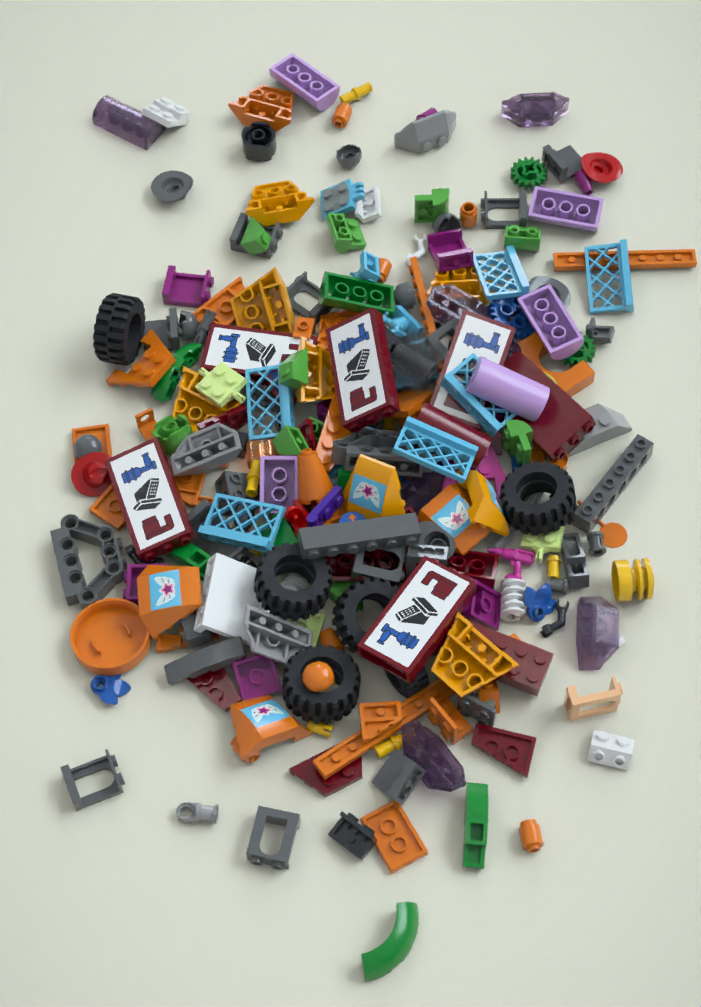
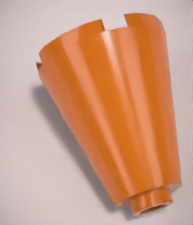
M311 448L301 450L300 454L297 455L298 500L301 504L305 505L311 504L310 501L312 500L320 503L333 489L334 485L317 452Z

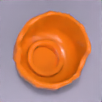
M313 662L303 671V684L308 690L314 692L327 691L334 684V673L327 663Z

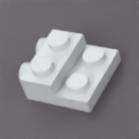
M162 97L161 99L154 100L153 105L150 107H144L141 114L170 128L186 125L190 112L184 106L174 104L170 99Z

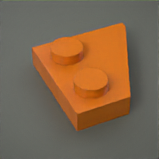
M400 701L359 703L362 743H366L402 723Z

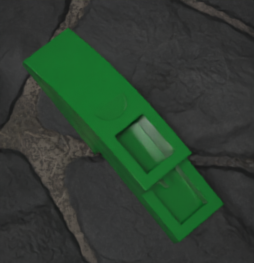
M190 543L177 547L172 552L165 554L179 566L199 567L200 579L204 581L207 561L211 557L206 552Z
M467 782L462 867L484 869L488 833V784Z

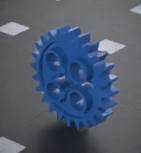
M519 297L492 300L488 306L489 310L487 313L490 314L489 318L516 327L514 334L515 342H517L518 338L522 341L535 333L534 328L517 302Z

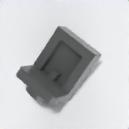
M591 318L590 323L586 325V334L589 335V339H593V343L605 344L612 342L615 333L614 326H596L595 318Z

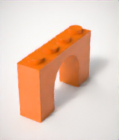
M536 332L513 347V354L517 350L521 351L540 370L550 374L556 380L558 386L570 397L594 382L595 371L584 360L564 372H551L545 369L539 360L548 351Z

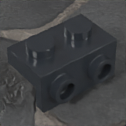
M342 811L339 814L341 818L328 835L359 860L363 861L377 843V839L374 836L375 831L367 825L362 827L357 823L359 821L357 817L350 812L345 814Z

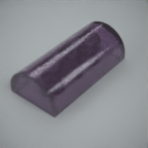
M108 95L99 100L93 112L92 121L94 125L145 150H148L166 130V126L142 115V111Z

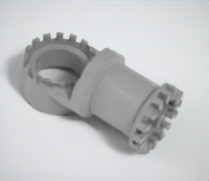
M184 802L177 808V817L180 822L185 824L193 821L199 822L200 820L217 823L219 805L207 806L201 805L198 802ZM185 808L192 810V815L188 818H184L180 814Z

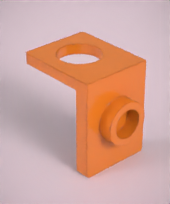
M297 316L292 337L296 339L304 337L310 340L312 333H316L315 319Z
M149 408L135 415L137 427L146 441L154 438L152 430H155L154 426L157 423L152 408ZM149 415L147 419L141 421L143 416Z
M492 680L480 687L478 694L479 700L482 702L489 699L495 701L493 708L497 710V714L500 713L499 688L497 681Z

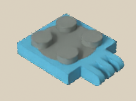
M348 179L320 191L322 218L326 221L328 213L346 214L355 210V202L365 198L363 182L354 184L351 179Z

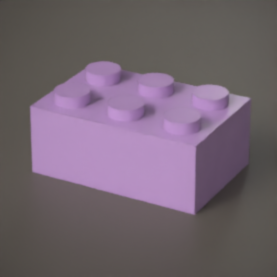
M260 456V502L284 506L285 508L292 506L295 499L298 500L297 456ZM274 510L267 514V516L272 517L278 514L279 511Z

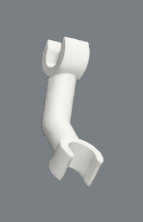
M424 233L423 239H418L416 234L414 236V243L418 246V251L406 256L408 261L405 263L408 266L411 265V257L416 256L418 260L425 255L424 244L426 235Z

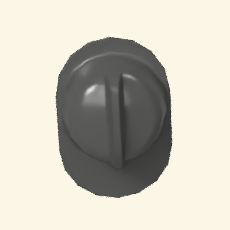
M431 521L419 523L421 536L419 543L416 544L449 547V559L454 554L456 548L454 538Z

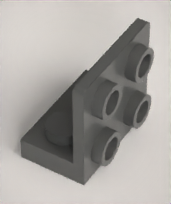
M549 144L543 147L542 162L545 163L560 183L574 177L575 172L582 169L581 157L571 145L558 151Z
M169 308V316H166L164 320L145 321L144 336L152 329L169 351L180 348L179 322L176 308ZM144 346V352H145L147 349H149V348L146 347V346Z
M224 471L214 483L216 493L260 502V484L256 497H248L245 494L248 473ZM220 499L219 507L222 509L228 503L226 500ZM231 509L221 515L228 516L231 513Z
M478 689L462 698L458 695L457 710L463 716H470L477 720L479 724L494 727L497 710L477 699L478 694L476 693Z
M394 749L372 780V783L390 798L403 805L426 773V770L397 749Z

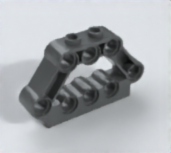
M362 428L358 432L333 441L331 461L338 465H344L346 471H353L361 454L394 466L397 475L422 477L423 472L433 471L392 453L401 431ZM411 444L414 449L420 448L418 444ZM405 445V446H399V448H401V449H403V450H405V451L408 450V448L406 447V445ZM435 451L429 452L432 457H436ZM424 453L418 454L419 457L426 458Z
M68 514L61 519L60 529L50 531L68 606L80 603L83 610L88 605L104 599L117 584L124 581V566H127L125 554H120V550L123 549L121 538H116L112 527L99 526L81 520L74 514ZM75 539L101 548V556L105 567L88 586L82 573L83 567L78 556L79 550Z

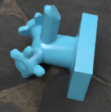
M363 250L360 254L359 270L354 273L350 272V275L355 278L377 282L380 278L378 257Z
M401 305L394 308V314L391 319L387 317L389 312L383 314L384 324L388 325L389 330L400 338L402 336L406 337L410 331L413 333V330L416 334L419 332V336L424 328Z

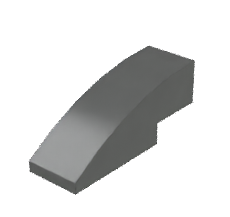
M578 532L563 534L561 554L569 588L589 587L590 575Z

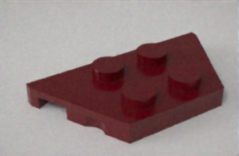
M331 748L289 768V772L291 775L303 780L309 787L315 788L324 797H328L362 779V756L327 779H324L315 768L313 760Z

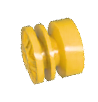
M642 558L641 561L634 559L632 568L627 559L614 560L612 562V587L617 602L631 601L633 592L637 600H642L643 596L646 600L652 599L654 575L648 558Z

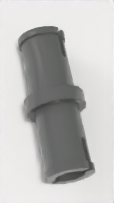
M206 309L201 324L199 323L197 326L198 330L192 343L203 345L210 325L213 323L217 313Z

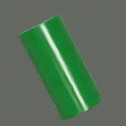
M325 271L319 291V304L358 313L373 307L382 315L385 312H389L387 317L391 319L394 314V286Z

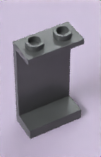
M203 499L188 513L197 538L192 542L211 557L219 553L239 562H244L250 554L247 548L242 545L238 547L205 540L198 533L200 525L204 526L212 505L208 500ZM219 516L212 520L211 526L221 523Z

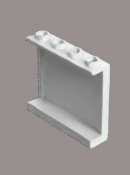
M219 553L210 557L207 561L201 591L202 606L197 610L193 631L201 633L207 629L231 639L240 636L243 643L249 645L243 627L245 605L248 604L265 611L261 607L262 602L259 603L257 601L256 593L254 592V579L257 568Z

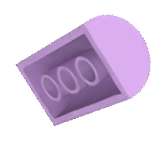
M293 53L269 68L272 78L319 111H325L330 108L339 95L340 86Z
M535 186L528 220L597 232L604 198Z
M550 284L517 298L518 304L552 359L562 360L568 358L582 347L584 343L582 334Z
M480 356L476 362L466 392L531 422H535L547 403L550 388Z

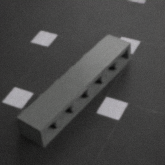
M416 513L299 528L297 541L302 559L313 560L323 556L334 557L344 553L354 554L358 551H375L380 548L391 549L401 545L412 546L419 543L421 530Z

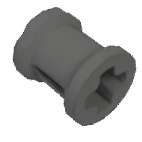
M601 531L587 534V541L590 544L589 554L591 556H602L607 551L603 545L604 535Z
M547 577V584L550 586L552 593L567 594V578L562 580Z

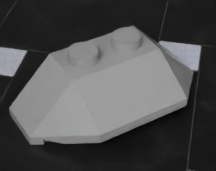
M442 110L413 121L404 127L401 132L394 134L395 148L420 154L449 143L456 126V112Z
M599 403L585 408L593 417L596 425L590 433L580 439V442L575 447L567 451L568 457L632 431V428L623 414Z
M218 422L187 435L178 446L175 454L170 457L174 476L202 474L234 461L242 450L238 432Z
M248 604L245 605L243 627L252 652L286 665L288 659L292 655L295 656V652L300 649L304 651L305 647L311 646L313 631Z

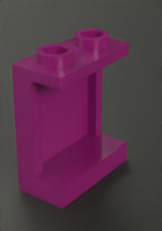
M461 229L427 235L428 251L439 273L473 266V250L471 247H466L462 239Z
M169 265L162 290L163 303L165 305L194 308L202 306L211 299L210 287L213 288L214 277H211V270H207L206 275L177 273L176 266Z

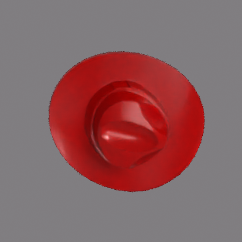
M587 153L582 156L580 161L584 173L591 180L598 183L613 182L620 178L623 173L620 161L607 153Z
M93 452L78 459L71 470V481L74 488L85 496L100 497L112 484L104 461L111 458V456L102 452Z

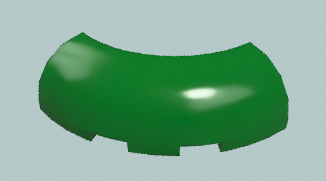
M193 342L185 344L172 354L176 359L175 363L152 387L151 396L161 402L170 401L180 381L179 375L183 370V366L189 368L198 362L203 345Z
M396 903L397 918L390 936L379 947L361 954L365 982L374 981L389 974L408 956L418 932L419 912L416 903Z

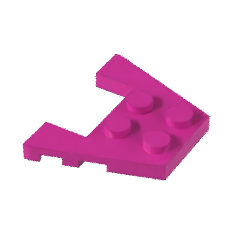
M490 444L475 470L488 481L494 480L495 491L499 499H501V485L506 475ZM453 459L449 460L450 465L455 464ZM445 476L441 491L448 485L459 481Z

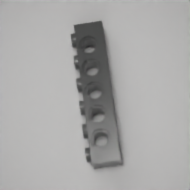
M639 434L636 435L575 511L573 525L587 534L595 528L652 456L653 442Z

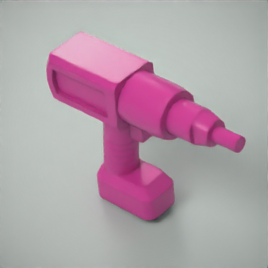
M487 548L486 550L492 552V554H498L502 559L510 560V565L513 566V574L506 575L504 579L515 578L522 580L521 565L530 567L535 558L534 552L518 548Z

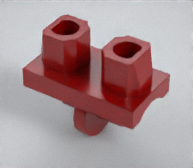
M295 499L293 505L286 508L284 516L298 533L299 528L309 527L306 520L309 513L301 502Z

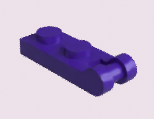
M335 485L308 514L306 520L309 527L323 525L343 505L345 500L342 487Z

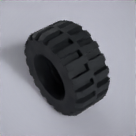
M111 293L102 300L96 315L93 334L94 352L100 361L127 366L132 364L136 359L135 357L138 356L139 349L142 346L140 340L144 336L146 320L144 304L138 297Z
M533 461L532 464L525 463L522 464V467L513 469V473H509L502 482L500 498L506 521L515 530H521V533L527 535L532 533V535L538 536L541 533L547 535L551 531L556 532L560 529V526L564 527L568 523V519L571 520L574 515L576 495L573 480L565 469H561L556 464L551 465L550 462L546 461L543 463H539V461ZM539 492L554 495L548 501L540 504H529L523 501L529 495Z
M289 542L282 543V546L276 545L272 547L271 551L267 550L258 562L254 579L256 599L259 603L262 602L261 607L265 611L269 610L270 614L280 616L284 620L287 618L292 619V621H298L299 618H302V620L309 619L310 615L315 616L326 605L333 582L331 566L327 565L328 561L324 556L313 560L302 559L299 545L296 542L294 544H289ZM283 573H296L303 576L309 582L310 587L301 591L289 590L281 586L276 577Z
M379 577L361 579L346 588L335 601L336 606L332 610L335 618L332 619V625H336L337 629L334 632L336 637L341 636L342 640L340 643L343 646L347 644L349 646L348 650L352 653L358 652L357 645L367 633L357 622V605L361 601L369 599L376 601L385 609L400 589L396 584L391 586L389 580L384 579L380 581Z
M317 644V647H312L311 645L305 647L304 651L302 649L295 652V656L292 655L288 659V663L283 671L282 697L286 701L285 705L289 710H292V714L296 717L301 716L303 721L308 722L310 720L313 721V724H319L320 722L331 724L333 720L336 722L342 720L343 715L345 717L348 716L352 709L355 708L359 698L361 682L359 667L349 654L346 656L345 651L340 648L336 650L331 645L324 647L323 644ZM313 662L327 663L333 670L334 681L339 687L325 693L308 690L303 684L302 674L304 669Z

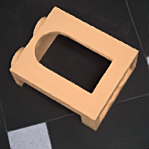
M615 676L611 678L608 691L582 697L578 696L575 685L568 686L564 706L569 722L617 711L623 690L621 684L617 683ZM611 702L610 705L579 711L581 707Z

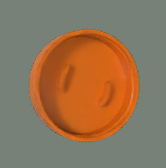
M106 598L88 605L77 615L70 630V644L78 662L86 670L104 676L119 675L136 667L146 657L152 642V637L139 616V606L121 598Z

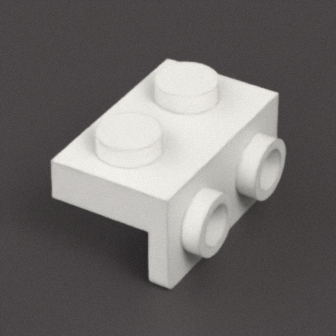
M377 186L364 190L365 198L355 202L356 209L353 210L354 215L363 224L382 217L380 191Z
M594 730L587 760L628 770L634 740L625 736H617L604 731Z

